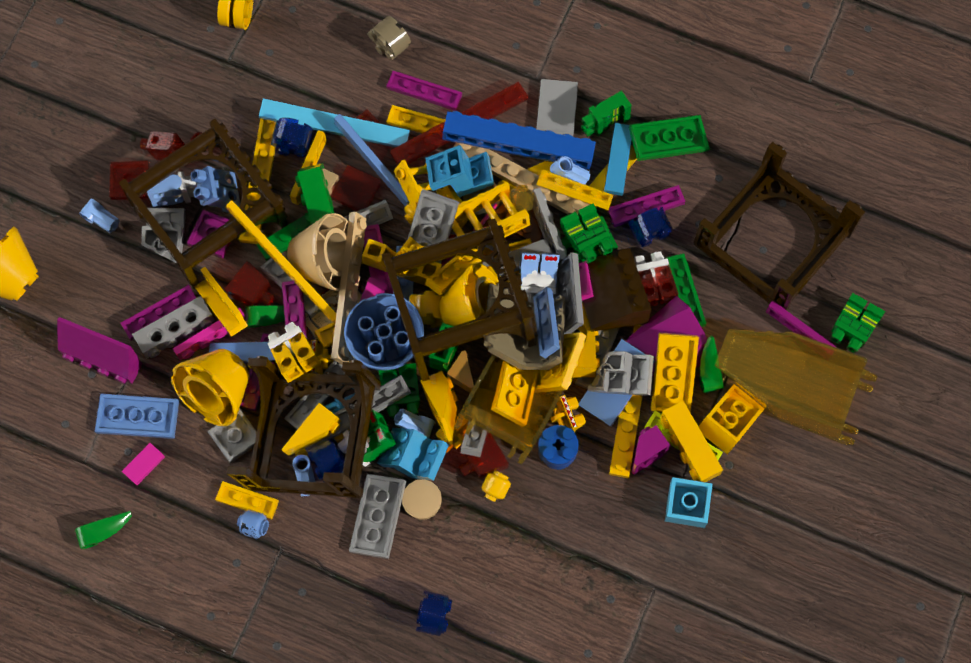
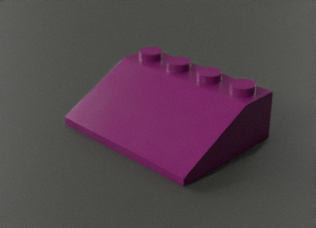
M61 317L58 318V351L63 355V359L69 362L75 360L80 363V366L89 370L92 367L97 370V373L105 377L111 375L122 384L126 382L133 384L143 363L131 346Z

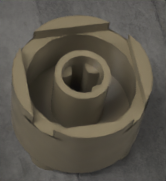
M387 16L373 27L367 35L377 45L375 46L377 52L380 55L385 54L392 61L410 46L411 40L404 28L396 26L398 22L391 16Z

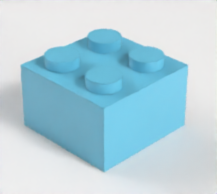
M672 477L669 486L665 522L705 528L708 523L713 484Z

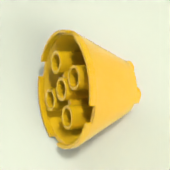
M13 226L0 241V297L17 301L26 292L24 287L26 285L31 286L39 275L36 274L38 270L18 229Z

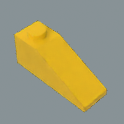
M318 403L281 450L290 456L329 437L331 433L334 434L339 429L341 420L322 404Z

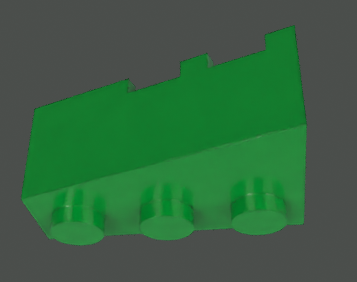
M323 163L301 168L297 172L298 175L295 176L297 186L302 188L301 201L303 206L306 205L307 207L306 219L308 224L311 225L324 215L335 213L327 188L328 182L327 179L325 180L323 173Z

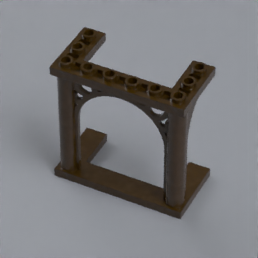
M216 119L209 122L210 128L130 182H127L126 179L119 182L132 208L140 218H144L174 258L183 276L194 290V286L199 284L192 268L246 232V229L233 216L224 225L181 253L139 196L182 167L196 161L211 160L228 166L238 176L242 186V200L239 208L255 226L275 222L283 229L288 225L286 220L288 215L285 212L286 209L282 204L283 200L279 194H274L271 191L272 186L268 180H263L260 177L261 172L255 164L253 166L250 164V158L244 150L242 152L239 150L237 140L233 136L230 138L226 126L222 122L219 124ZM214 147L220 148L222 151L221 155L214 156ZM208 148L209 154L203 155L202 153L207 152L206 149ZM251 182L252 188H247L246 184ZM249 193H258L261 196L257 201L247 199ZM245 205H249L247 210L244 209Z
M772 141L766 149L758 171L714 222L711 223L704 218L699 223L693 245L770 304L774 301L785 310H788L793 299L845 238L852 236L865 211L859 204L849 200L840 213L835 206H830L826 203L822 196L810 191L806 184L800 183L790 172L782 169L787 152L781 145L775 144ZM772 182H776L780 186L779 193H774L771 190ZM764 187H766V192H767V194H762V193H761L762 191L765 190ZM784 190H786L791 195H786L784 193ZM766 199H783L799 206L810 218L815 235L811 252L786 281L782 278L778 282L775 290L716 245L749 207ZM815 212L820 217L816 218L813 213ZM827 221L831 224V228L821 229L818 223ZM819 234L824 235L823 240L819 237Z
M496 219L488 221L489 227L394 257H391L389 252L382 254L422 381L430 379L423 356L494 334H515L523 337L528 347L536 345L535 337H538L535 328L534 313L531 306L527 307L526 301H528L526 291L520 288V285H522L520 274H515L516 264L514 258H509L510 247L508 241H505L503 227L497 224ZM485 247L493 251L487 256L483 255ZM460 255L479 258L491 266L498 277L499 291L494 304L485 314L475 320L419 338L416 337L396 274ZM496 257L498 262H493L492 259ZM508 289L509 294H504V290ZM507 299L511 300L514 305L506 308L500 302Z
M256 356V358H248L247 366L257 374L260 386L261 408L250 469L247 467L228 466L227 475L250 491L362 498L363 490L359 487L374 392L375 390L380 391L381 383L361 361L351 360L342 364L344 375H338L334 372L319 374L315 371H308L288 383L276 365L272 364L267 357ZM285 387H293L294 395L292 397L285 396ZM298 387H305V389L303 391H299ZM336 388H337L338 390L341 389V391H340L339 393H335V389H336ZM350 389H355L354 396L349 400H344L345 393ZM310 394H326L339 400L345 407L350 421L343 473L324 472L323 481L325 483L267 479L277 424L287 407L297 399ZM280 397L285 401L282 405H280ZM351 404H354V409L350 408Z

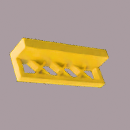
M203 267L200 270L205 280L194 287L232 337L248 325L207 268Z

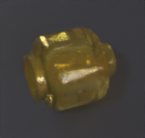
M517 185L516 188L510 190L509 199L518 212L524 209L528 212L533 208L534 193L528 189L527 185Z

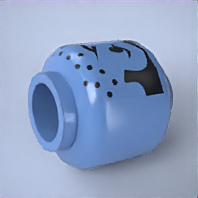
M247 510L243 515L239 516L237 526H239V531L242 535L258 539L266 534L269 521L263 513Z

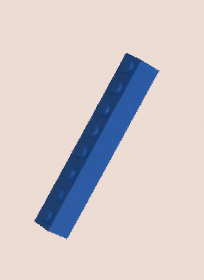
M447 111L442 140L549 162H555L561 157L566 156L573 161V164L590 170L596 144L595 141L588 138L580 139L569 134H556L550 130H536V128L531 126L522 127L515 123H502L496 119H483L477 115H463L458 111Z

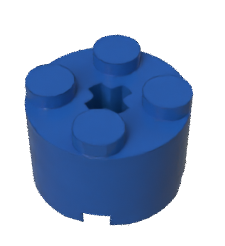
M554 425L546 428L541 434L538 443V455L541 461L551 469L559 470L568 467L575 460L579 444L576 434L571 428L563 425ZM557 444L560 445V450H557L555 447Z

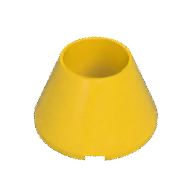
M482 262L470 265L440 299L439 308L445 324L457 326L475 320L486 313L488 285L499 284L498 277L491 266L486 267Z
M217 349L181 362L172 369V385L179 398L193 413L198 411L205 416V421L218 426H228L235 421L249 380L248 368L236 354L226 349Z

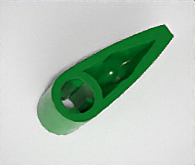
M284 306L245 307L247 327L256 328L285 321Z
M713 336L708 337L701 357L699 382L703 393L723 388L719 358Z
M131 511L76 528L75 533L80 549L94 547L117 533L132 517Z

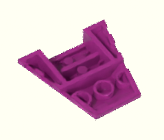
M676 296L651 317L648 323L643 324L625 340L644 354L654 356L653 359L656 362L659 333L698 335L699 342L696 368H698L708 338L691 308ZM655 362L653 364L652 378L655 372Z

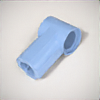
M566 156L561 157L550 166L551 173L586 185L590 177L589 171L573 164V161Z
M92 198L79 212V215L91 224H97L109 233L115 231L120 222L119 218L106 211L100 203Z
M400 409L394 418L396 426L405 429H415L430 438L435 423L431 418L415 415L405 409Z
M306 455L296 456L293 460V467L297 481L315 482L309 458ZM300 461L308 463L307 467L303 470L297 468Z

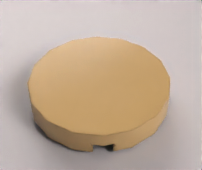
M423 479L415 480L404 489L402 505L406 513L418 520L429 519L435 516L442 504L441 492L433 482Z

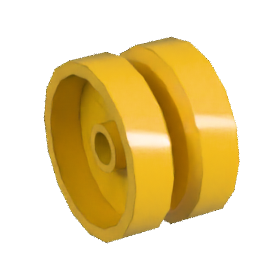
M219 0L217 12L219 25L230 27L234 24L235 28L246 30L252 16L253 0Z

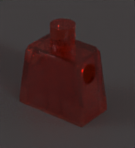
M152 131L148 139L142 138L140 141V148L147 150L154 159L159 161L185 145L177 133Z
M246 261L225 288L229 297L249 306H257L260 301L269 306L275 296L268 292L271 288L269 281L248 261Z
M489 431L485 438L481 456L465 454L467 461L458 466L463 476L474 471L478 479H481L490 472L494 473L495 470L500 472L509 468V463Z

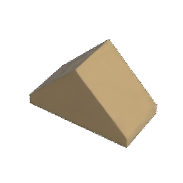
M465 350L460 353L448 371L447 377H450L453 383L467 392L474 393V384Z

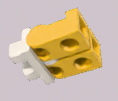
M293 322L285 326V334L280 336L278 332H273L268 335L269 343H267L281 374L288 383L304 374L294 356H296L306 373L321 364L300 327L296 326Z

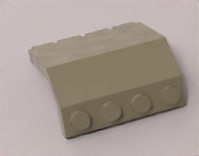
M499 284L488 285L486 312L492 307L497 298ZM508 289L504 290V294H509ZM558 295L554 298L560 349L546 359L540 356L538 337H535L536 345L528 347L526 340L519 335L494 334L484 337V346L488 348V352L520 370H550L561 364L563 361L565 297ZM507 299L500 302L506 308L514 305L511 300ZM526 301L527 307H532L536 324L534 302Z

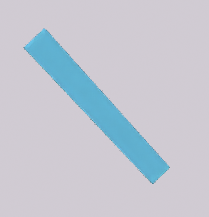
M264 98L262 100L259 118L344 136L334 124V117L337 114ZM343 116L363 141L406 150L410 130Z

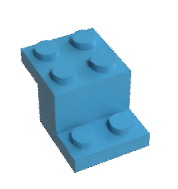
M461 145L425 158L429 185L432 191L451 185L456 194L462 197L494 185L490 158L487 152L469 158Z
M392 428L390 432L396 445L380 455L377 464L382 467L395 468L410 478L434 481L449 444L441 440H432L415 429Z

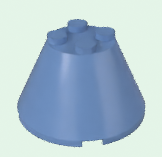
M376 294V296L361 300L353 307L345 322L344 337L349 352L356 360L361 361L366 367L371 369L392 370L405 365L414 358L394 294ZM405 299L416 337L424 336L422 318L416 307ZM371 342V343L368 345V351H367V350H366V345H367V343Z

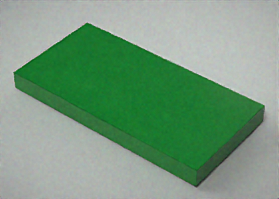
M701 115L630 124L628 127L637 161L707 152L710 149Z

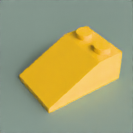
M440 371L429 376V380L420 381L429 407L449 445L454 442L458 411L455 402L458 401L454 390L451 391V388H454L450 377L446 378L443 372Z
M733 384L698 427L708 440L728 455L765 408Z

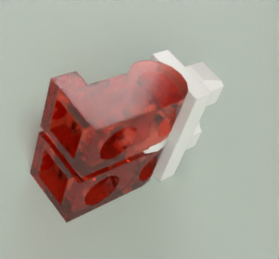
M661 251L651 254L652 262L649 263L645 262L642 255L634 257L650 306L658 305V301L660 304L668 303L678 296L679 293L668 259H664Z

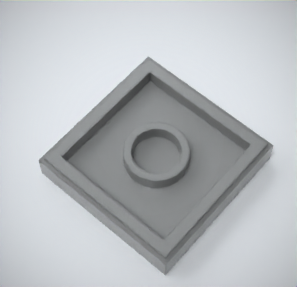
M239 409L237 418L232 424L228 426L215 425L207 431L230 464L254 447L257 433L241 409Z

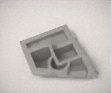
M148 208L182 253L186 209ZM146 222V226H142L141 245L176 263Z
M626 351L607 352L602 365L596 372V378L592 385L588 386V391L623 395H650L654 356L632 355Z

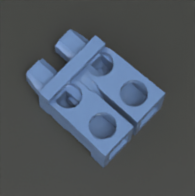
M210 166L191 172V180L197 183V187L193 191L194 197L200 200V205L222 208L223 212L229 213L225 206L231 201L230 197L233 196V202L238 207L240 206L238 190H235L237 189V182L234 172Z

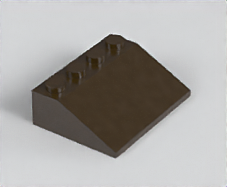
M630 248L612 250L611 253L607 255L602 254L594 261L587 263L594 297L583 300L582 304L591 332L648 323L651 307Z

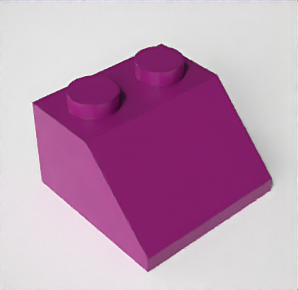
M657 425L652 428L648 426L640 432L641 435L638 437L631 471L633 475L667 454L670 444Z

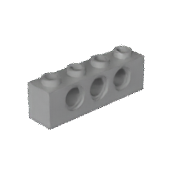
M199 296L132 335L142 353L148 359L149 357L158 356L160 351L165 348L174 347L183 338L192 337L199 329L209 327L215 319L203 298ZM190 317H196L194 322H187ZM179 326L176 332H170L172 327ZM156 336H162L161 340L157 342L153 341V339Z

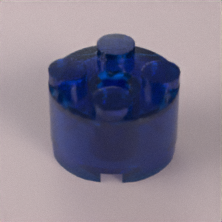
M279 118L274 127L271 145L277 148L278 153L287 156L291 153L299 157H305L313 132L312 127L304 123V126L298 124L299 120L293 118Z
M656 207L645 211L637 216V221L634 222L632 219L628 222L638 245L641 244L642 248L652 244V240L656 238L659 240L667 238L673 228L663 207H660L659 210Z
M334 437L311 447L307 451L311 461H314L317 465L315 472L322 481L324 472L343 473L345 457L339 448L336 449L335 445L338 443Z
M424 590L423 596H426V598H423V601L421 600L416 621L417 624H420V627L417 626L415 631L440 636L441 633H446L448 620H445V616L451 610L452 600L449 599L448 595Z

